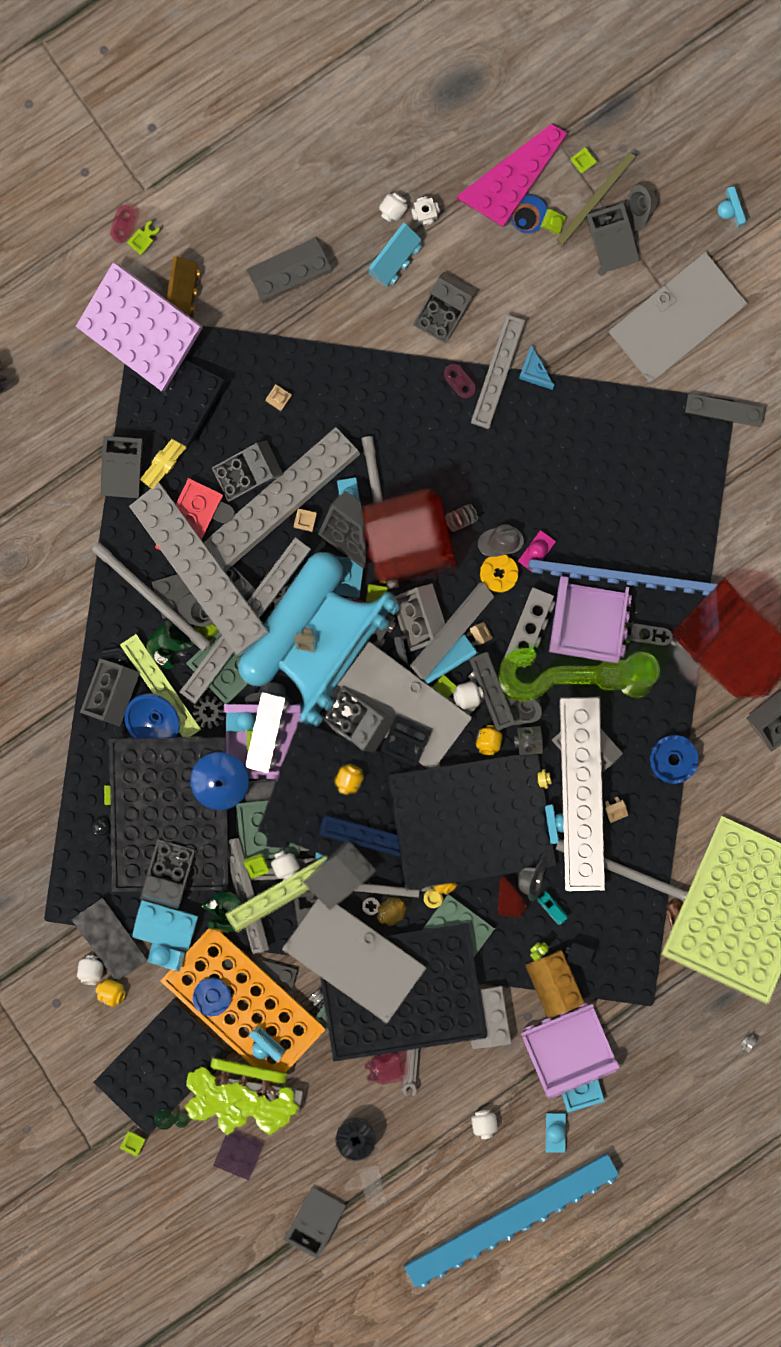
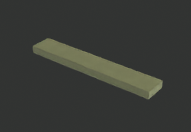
M631 152L626 155L557 239L558 245L561 247L565 245L586 219V216L593 211L634 161L635 155Z

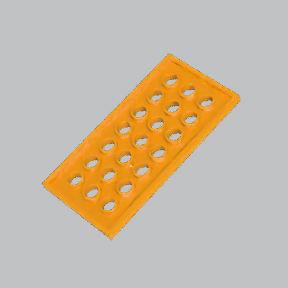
M208 928L184 955L180 972L170 970L161 980L171 992L252 1066L286 1073L326 1030L317 1019L220 931H213ZM209 947H217L219 950L218 956H211L208 952ZM226 959L233 962V968L230 970L225 969L222 965ZM198 960L205 962V970L199 971L196 968L195 964ZM240 972L247 975V981L244 983H240L237 980V974ZM216 973L227 986L234 989V995L231 997L230 1005L225 1012L211 1017L200 1013L196 1009L192 996L195 987L200 981L210 978L211 974ZM186 974L191 975L193 978V983L190 985H186L182 980ZM257 985L261 988L262 992L259 996H254L251 993L252 986ZM273 999L276 1002L275 1008L268 1009L265 1006V1001ZM240 1000L248 1002L249 1007L246 1010H241L238 1007ZM287 1012L290 1015V1020L282 1022L279 1014ZM260 1013L263 1017L262 1022L255 1023L252 1020V1015ZM233 1014L236 1018L235 1023L228 1024L225 1021V1016ZM259 1025L266 1032L268 1026H274L277 1029V1034L271 1037L279 1045L281 1040L288 1039L291 1042V1047L285 1049L286 1052L276 1063H270L268 1058L258 1059L252 1053L254 1040L250 1036L242 1037L239 1029L247 1027L251 1033ZM294 1026H303L304 1033L296 1035L293 1031ZM272 1081L270 1083L274 1086L277 1082Z

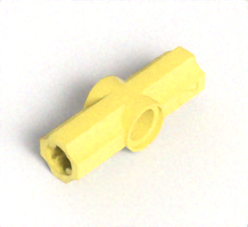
M170 440L166 447L158 452L152 460V465L146 470L140 480L148 487L154 489L165 474L167 475L177 463L176 460L187 447Z

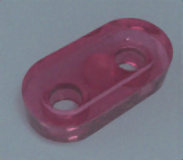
M123 205L116 211L110 230L111 238L116 243H124L129 239L136 217L135 211L131 206ZM124 213L130 215L128 219L123 218ZM123 231L124 235L122 237H118L117 232Z
M451 364L447 366L444 371V378L459 397L463 399L472 397L475 393L473 381L459 365ZM452 371L457 373L455 378L450 376ZM462 387H469V391L467 393L463 392Z

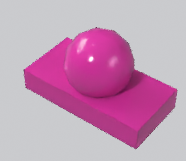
M540 530L518 562L527 568L529 560L542 561L556 541Z

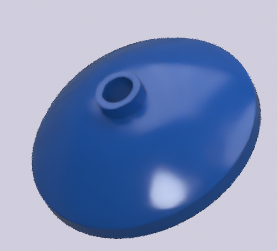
M139 695L128 704L125 710V724L133 738L177 737L179 733L180 719L176 709L168 700L159 695Z
M225 752L210 753L202 757L194 766L190 781L191 789L196 799L204 806L215 810L229 809L237 805L244 798L249 785L248 772L244 764L234 755ZM221 780L223 785L217 786L215 782Z

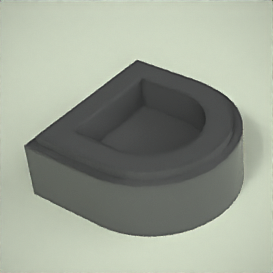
M220 501L212 519L225 524L234 518L235 512L231 506Z

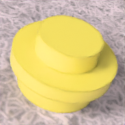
M545 769L542 772H538L540 788L545 787L547 789L549 784H552L550 772L547 773Z
M429 889L424 894V902L428 907L437 908L441 905L443 896L437 893L435 889Z

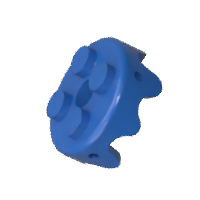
M667 736L659 740L652 748L650 766L653 773L660 780L672 784L682 783L696 772L698 768V752L687 738ZM671 754H676L679 757L677 765L669 763L668 758Z

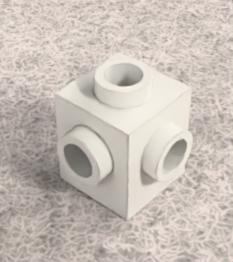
M427 196L418 198L417 202L414 203V208L411 209L413 219L418 221V225L423 224L427 226L433 224L437 220V214L440 213L437 202L434 203L433 199H428ZM422 208H429L428 212L422 211Z

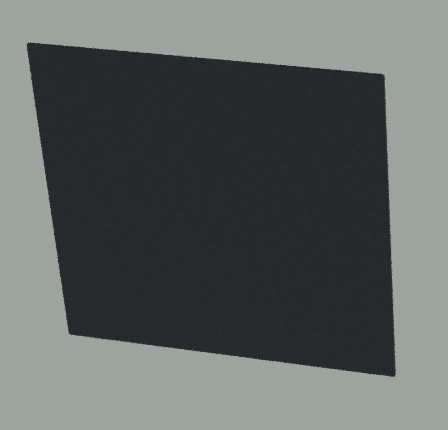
M203 326L184 359L224 379L226 383L190 447L182 452L176 460L177 463L167 475L165 474L159 482L175 504L189 478L222 494L221 502L231 506L236 514L273 481L228 502L212 467L255 443L267 441L282 473H284L336 427L359 451L360 455L298 508L317 513L313 532L294 528L296 510L233 566L256 590L294 538H297L309 547L311 551L285 586L293 583L308 559L316 553L326 552L334 556L347 557L319 536L318 533L331 505L339 497L337 481L356 478L365 525L366 567L362 573L360 597H341L354 602L366 603L369 584L387 587L368 467L361 439L373 436L376 452L375 458L394 567L399 584L398 588L387 589V592L397 596L417 587L433 584L445 624L477 585L482 583L480 579L481 566L489 556L482 554L478 548L480 536L485 531L495 529L503 524H508L518 529L522 533L524 544L519 551L506 554L514 560L518 567V579L515 585L510 590L502 593L489 590L494 596L493 599L463 635L466 636L470 643L475 642L474 636L467 637V633L470 632V628L484 622L493 639L481 645L473 646L477 652L475 656L487 652L499 683L506 675L512 677L513 680L506 688L513 693V697L523 693L534 695L540 699L542 714L535 722L511 725L498 730L503 735L500 750L495 752L494 755H485L480 753L476 747L478 731L486 728L487 725H495L488 707L486 708L481 702L470 714L471 720L440 760V767L520 755L519 747L515 748L514 736H518L517 728L540 726L543 753L538 754L540 771L542 772L545 769L547 773L550 772L552 780L549 788L545 789L543 787L546 806L553 805L554 816L559 813L564 814L562 751L552 741L561 732L560 698L600 697L601 730L623 753L612 765L602 772L604 858L670 884L684 782L672 784L657 778L650 766V753L654 745L667 736H682L688 740L690 739L709 596L702 595L703 592L695 591V594L683 593L684 589L677 588L676 591L664 590L665 587L657 586V589L646 588V584L639 583L638 586H628L627 582L619 581V584L608 583V579L601 578L600 581H591L586 576H581V579L570 578V574L562 573L563 577H568V584L625 593L626 587H629L628 595H632L630 607L627 606L626 611L629 612L628 623L633 622L634 624L666 628L672 633V641L666 646L633 641L627 643L626 640H622V645H625L624 656H620L618 663L549 652L561 576H553L548 571H543V574L532 573L520 564L518 560L541 530L556 541L542 560L545 562L711 583L732 422L685 413L688 393L548 374L554 384L552 390L519 379L522 370L509 369L490 427L486 429L471 424L490 367L488 365ZM124 363L114 437L136 438L144 441L141 467L142 478L146 470L152 465V460L160 450L166 447L171 439L123 414L125 407L142 379L141 375ZM275 385L292 395L282 411H279L265 401ZM710 397V398H716V399H721V400H726V401L734 402V400H731V399ZM141 480L139 498L151 489ZM105 496L99 542L154 592L153 581L177 575L178 573L162 551L155 548L156 543L129 507L137 498ZM467 504H472L477 512L478 520L460 530L452 532L446 524V514ZM212 519L202 541L207 540L224 524ZM97 555L44 919L47 922L75 926L71 919L104 897L128 932L133 934L142 901V892H112L111 833L98 848L83 836L108 806L110 807V805H105L104 786H110L109 738L133 737L126 727L125 715L119 727L80 713L99 659H103L102 650L122 649L120 645L135 634L147 649L146 643L152 633L169 619H162L161 612ZM497 568L494 570L496 572L494 573L495 577L500 579L504 577L502 575L505 574L503 569L499 570ZM535 588L553 595L555 605L552 612H547L545 618L549 620L545 630H540L538 636L541 637L538 647H534L531 654L534 655L531 665H526V668H522L505 661L504 657L531 589ZM282 591L276 596L277 599L281 597ZM274 603L261 616L260 621L263 625L275 609ZM534 606L532 613L535 616H541L543 609L540 606ZM390 612L389 614L395 617L393 622L396 625L391 633L387 632L383 637L386 641L380 650L386 654L389 649L396 647L394 638L403 635L397 615H393ZM531 623L527 624L525 631L528 634H533L536 631V627ZM627 627L628 636L631 634L629 627ZM641 629L644 636L641 639H648L650 632L647 629ZM653 630L651 641L655 642V637L661 638V642L669 639V636H666V632L657 635L655 634L657 630ZM375 633L372 634L368 642L374 643L377 640V635ZM521 641L518 644V649L521 652H526L529 649V645L527 642ZM195 644L179 652L168 649L172 657V664L175 665L172 669H166L156 662L194 720L200 717V715H193V712L199 711V709L195 708V704L181 694L180 691L194 673L186 663L200 650ZM364 645V647L362 648V650L360 651V653L358 654V656L361 654V652H362V651L364 650V648L366 647L365 645ZM425 647L411 652L413 662ZM114 658L104 659L119 665ZM129 659L128 664L124 667L137 671ZM469 659L444 674L455 686L468 683L471 680L468 676L473 672ZM279 669L270 682H280L287 685V696L291 700V705L304 701L297 684L283 670ZM415 671L412 672L414 675L420 678ZM140 674L130 702L139 695L153 694ZM441 677L428 685L432 687ZM248 684L227 705H249L245 702V698L250 694L258 693L261 686ZM208 687L201 699L204 703H207L206 696H209L212 703L213 698L216 697L215 705L222 702L223 705L218 709H224L226 704ZM199 701L196 703L201 707L202 704ZM207 707V711L204 710V714L210 718L212 717L211 714L214 715V710ZM322 708L319 715H322L324 708ZM219 713L220 716L224 717V720L217 718L216 720L220 725L216 726L213 721L212 729H209L208 722H206L204 728L201 727L202 719L197 723L201 730L191 737L226 736V713ZM671 754L668 761L671 765H677L679 757L676 754ZM259 775V779H249L247 792L239 803L269 800L276 779H266V775ZM615 797H618L620 801L623 800L628 816L610 823L605 809V802L608 801L610 805L616 803ZM235 805L227 809L228 840L239 838L240 841L237 808ZM557 832L558 841L559 839L564 840V832ZM557 843L553 844L556 866L545 868L542 888L537 898L540 899L546 891L569 916L560 925L555 922L537 899L530 901L528 895L520 891L518 886L520 872L457 882L456 888L447 894L495 928L474 956L478 982L536 990L525 966L535 961L530 956L532 953L530 949L537 942L540 944L545 942L549 949L541 958L558 950H562L564 955L566 946L571 945V942L594 949L589 968L566 961L581 997L644 1006L653 1005L668 894L608 869H605V890L566 891L565 853L556 850ZM311 850L299 851L300 855L295 856L296 859L316 858V852ZM229 864L228 890L183 891L178 910L199 916L191 942L196 943L208 930L209 919L215 918L218 922H222L212 912L202 908V904L211 901L212 897L220 892H230L237 896ZM372 874L362 883L406 888L404 878L402 884L375 874ZM250 880L254 897L284 880ZM420 890L419 897L353 891L337 904L381 936L422 930L438 909V907L430 908L425 904L424 894L427 891ZM444 893L442 894L443 900H444V899L446 898V896H447V895H445ZM370 897L375 898L380 905L378 912L374 915L366 914L362 907L364 900ZM294 899L260 918L269 950L263 952L291 956L282 949L298 928ZM549 900L545 906L549 908L553 905V902ZM368 901L369 904L366 903L365 907L369 909V912H373V908L376 909L377 905L373 904V901ZM246 927L238 932L236 930L222 932L238 948L252 950Z

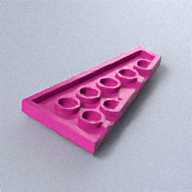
M550 124L457 195L456 199L504 228L567 137V133Z

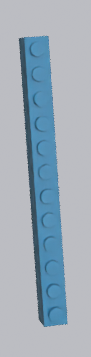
M605 1153L404 1264V1268L415 1288L418 1286L423 1288L431 1283L430 1279L434 1277L439 1279L445 1276L447 1270L452 1267L457 1269L465 1264L463 1261L468 1258L473 1260L479 1257L481 1251L486 1248L488 1251L498 1246L497 1242L503 1239L505 1241L515 1237L514 1233L519 1230L522 1232L532 1227L531 1224L533 1222L546 1220L551 1212L555 1211L558 1213L566 1208L565 1205L571 1201L574 1204L582 1200V1195L588 1192L589 1194L595 1193L600 1189V1185L613 1183L617 1180L616 1176L619 1174L608 1154Z

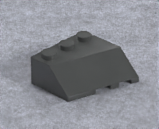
M344 491L331 505L318 535L364 569L366 567L365 525L361 504L355 496Z

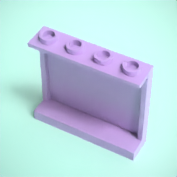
M561 576L549 652L618 663L620 656H624L625 651L622 639L626 640L627 628H624V624L628 623L629 612L626 611L627 606L630 607L632 595H628L629 587H626L625 593L568 584V577Z
M224 705V712L226 713V718L227 713H258L259 705ZM289 705L287 713L284 712L283 720H285V726L283 731H280L278 737L281 739L279 749L275 750L274 757H277L275 768H271L266 773L245 767L249 779H259V775H266V779L277 778L298 721L302 722L300 716L304 706ZM226 732V753L237 757L244 766H246L249 750H247V732Z
M588 1003L577 1007L578 1010L574 1012L567 1011L559 1014L560 1017L554 1020L548 1018L541 1022L542 1025L526 1027L523 1029L524 1032L521 1033L548 1100L620 1071L595 1013L593 1004L588 1005Z

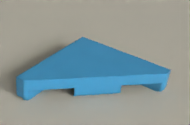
M530 346L519 379L553 390L554 384L550 380L541 359L537 356L534 347Z

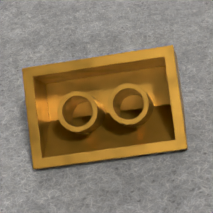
M173 256L167 300L189 317H194L195 305H192L193 298H197L198 287L195 286L196 279H200L201 268H198V263L195 261Z
M558 950L525 965L548 1018L584 1005L562 950Z

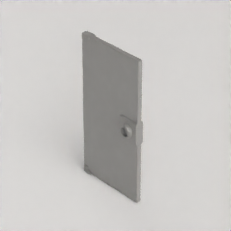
M705 252L608 332L651 384L748 304Z
M371 642L367 644L330 697L335 699L340 689L345 687L382 710L392 719H395L397 715L431 730V734L418 760L427 769L437 766L472 718Z
M319 899L282 949L378 1016L385 1023L389 1022L394 1012L426 969L424 965L339 905L328 910Z

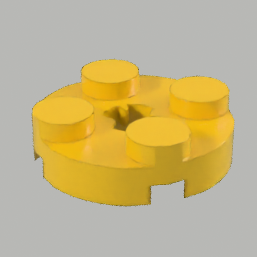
M507 555L488 557L481 566L480 579L489 590L499 593L506 592L515 585L518 579V567L514 560ZM497 568L499 570L503 569L505 574H502L504 577L501 579L494 576V573H496L494 570Z

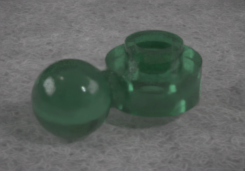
M161 1109L155 1114L154 1122L162 1130L171 1128L173 1124L178 1128H185L189 1124V1117L185 1113H178L176 1116H173L168 1109Z

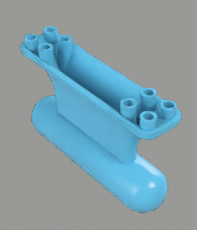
M326 552L316 553L308 559L264 623L269 633L246 650L238 664L241 678L252 686L268 684L279 669L283 670L297 684L302 693L304 709L300 720L306 725L312 723L316 727L323 720V717L319 715L322 708L328 711L332 707L334 701L330 697L334 692L333 690L371 635L378 628L384 631L389 624V621L385 618L390 612L395 615L400 608V605L396 602V597L389 592L385 593L378 601L372 603L354 602L334 593V589L341 581L343 567L338 558ZM304 628L312 629V634L317 644L315 653L296 649L294 642L296 633L303 634Z

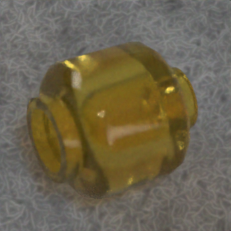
M390 897L378 906L377 918L382 924L386 923L389 926H394L405 917L406 907L399 898Z

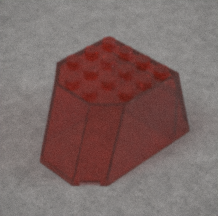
M429 488L364 506V511L362 512L363 520L366 524L364 535L366 541L370 542L371 548H368L370 559L375 563L377 579H380L382 583L390 585L458 569L440 494Z
M724 577L672 632V635L690 657L735 698L769 696L781 683V628Z

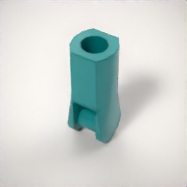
M545 891V894L540 899L537 898V900L555 922L560 925L569 916ZM551 900L553 905L547 908L545 904Z

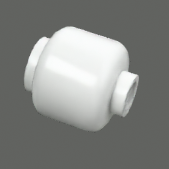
M395 192L387 194L379 206L382 212L381 216L389 222L392 219L399 221L408 208L407 200Z
M474 682L460 684L456 687V691H453L455 703L462 709L478 706L480 698H483L481 687H477Z
M285 851L274 855L276 859L271 862L277 878L286 880L297 873L300 867L293 853L286 854Z
M86 956V959L79 961L77 978L81 980L82 984L96 985V982L102 979L103 963L97 960L98 957Z
M490 1110L475 1112V1116L471 1118L473 1132L476 1136H481V1139L492 1138V1134L498 1131L496 1115L490 1112Z

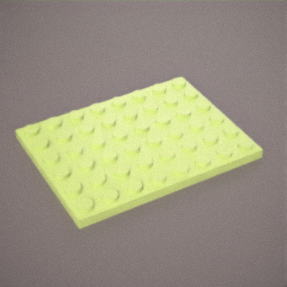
M721 816L661 955L767 1004L781 974V843Z

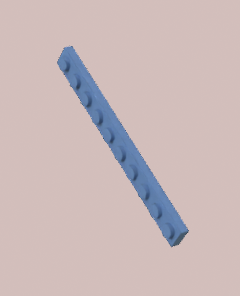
M529 560L527 569H532V573L543 574V571H548L553 576H562V573L570 574V578L581 579V576H586L591 581H600L601 578L608 579V583L619 584V581L627 582L628 586H638L639 583L646 584V588L657 589V586L665 587L664 590L676 591V588L684 589L683 593L695 594V591L703 592L702 595L714 596V593L720 592L719 584Z

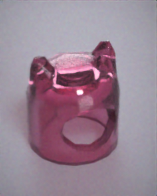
M398 1052L373 1056L371 1061L365 1064V1068L370 1072L367 1076L368 1081H374L380 1085L403 1081Z

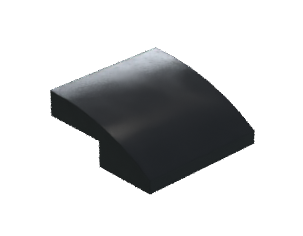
M396 715L380 752L415 768L431 734V730Z

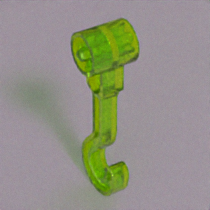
M522 648L512 651L505 657L500 665L498 679L500 687L506 695L522 702L537 699L555 684H597L602 690H622L630 697L639 698L644 697L651 691L659 677L660 667L655 657L649 653L638 652L629 656L627 660H619L618 663L603 661L599 666L553 667L542 673L533 683L523 684L517 680L515 670L520 666L533 664L536 653L531 648Z

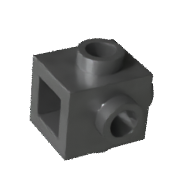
M540 726L517 728L518 736H514L515 748L519 747L520 755L543 753Z

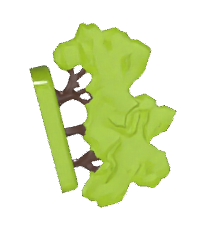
M212 1058L211 1067L221 1070V1075L214 1077L204 1067L196 1069L194 1073H188L186 1086L196 1095L185 1105L186 1110L189 1112V1117L193 1120L206 1121L208 1118L216 1115L219 1122L218 1127L227 1136L235 1130V1127L245 1125L249 1116L255 1118L261 1130L268 1135H272L280 1127L288 1124L291 1115H295L299 1109V1106L294 1102V1092L291 1088H281L276 1092L269 1085L272 1081L285 1083L288 1074L284 1072ZM227 1072L243 1075L242 1081L233 1084L228 1083ZM248 1076L262 1079V1088L257 1091L248 1090L246 1087ZM221 1080L220 1085L216 1086V1082ZM265 1090H268L267 1093L272 1094L273 1101L267 1100ZM262 1091L263 1095L258 1096V1093ZM275 1093L279 1095V1099H276Z

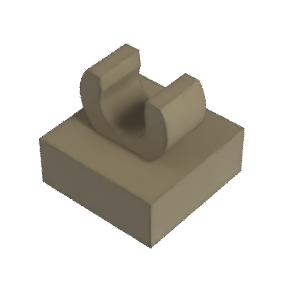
M304 628L303 634L296 633L294 639L296 649L315 653L317 644L315 637H313L312 629Z

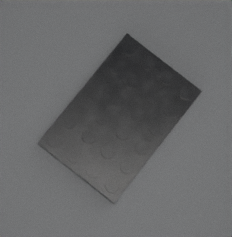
M173 999L93 1083L149 1136L191 1092L186 1086L188 1073H194L196 1069L201 1067L211 1072L213 1069L211 1067L212 1058L223 1059L229 1051L184 1007Z

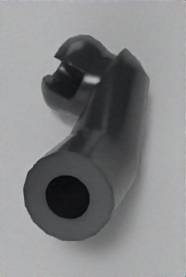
M120 648L102 650L103 660L114 658L121 666H126L129 662V657Z

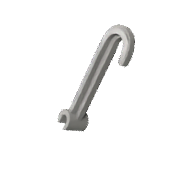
M418 1049L406 1051L404 1082L401 1088L403 1095H406L408 1087H411L412 1096L416 1094L415 1082Z

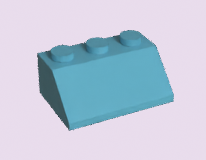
M403 222L370 265L369 275L386 288L390 284L393 286L399 278L397 275L401 269L405 270L411 262L409 258L412 254L416 256L422 248L420 245L422 239Z
M465 635L458 639L424 680L425 683L430 684L477 654Z
M142 900L132 937L186 953L189 950L199 916Z

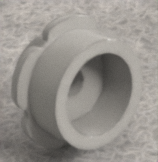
M747 1035L741 1043L743 1046L742 1050L750 1052L758 1041L753 1037L754 1035L751 1037Z

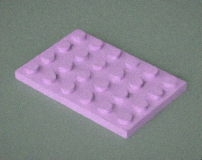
M117 262L112 263L76 325L79 330L161 391L166 390L203 328L202 325Z

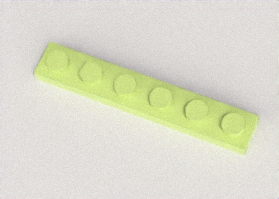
M135 634L123 642L120 646L137 671L140 672L139 674L152 693L165 698L176 709L180 719L179 732L182 737H191L200 731V727L139 637Z
M323 857L227 913V919L238 932L308 891L309 888L303 881L327 857Z

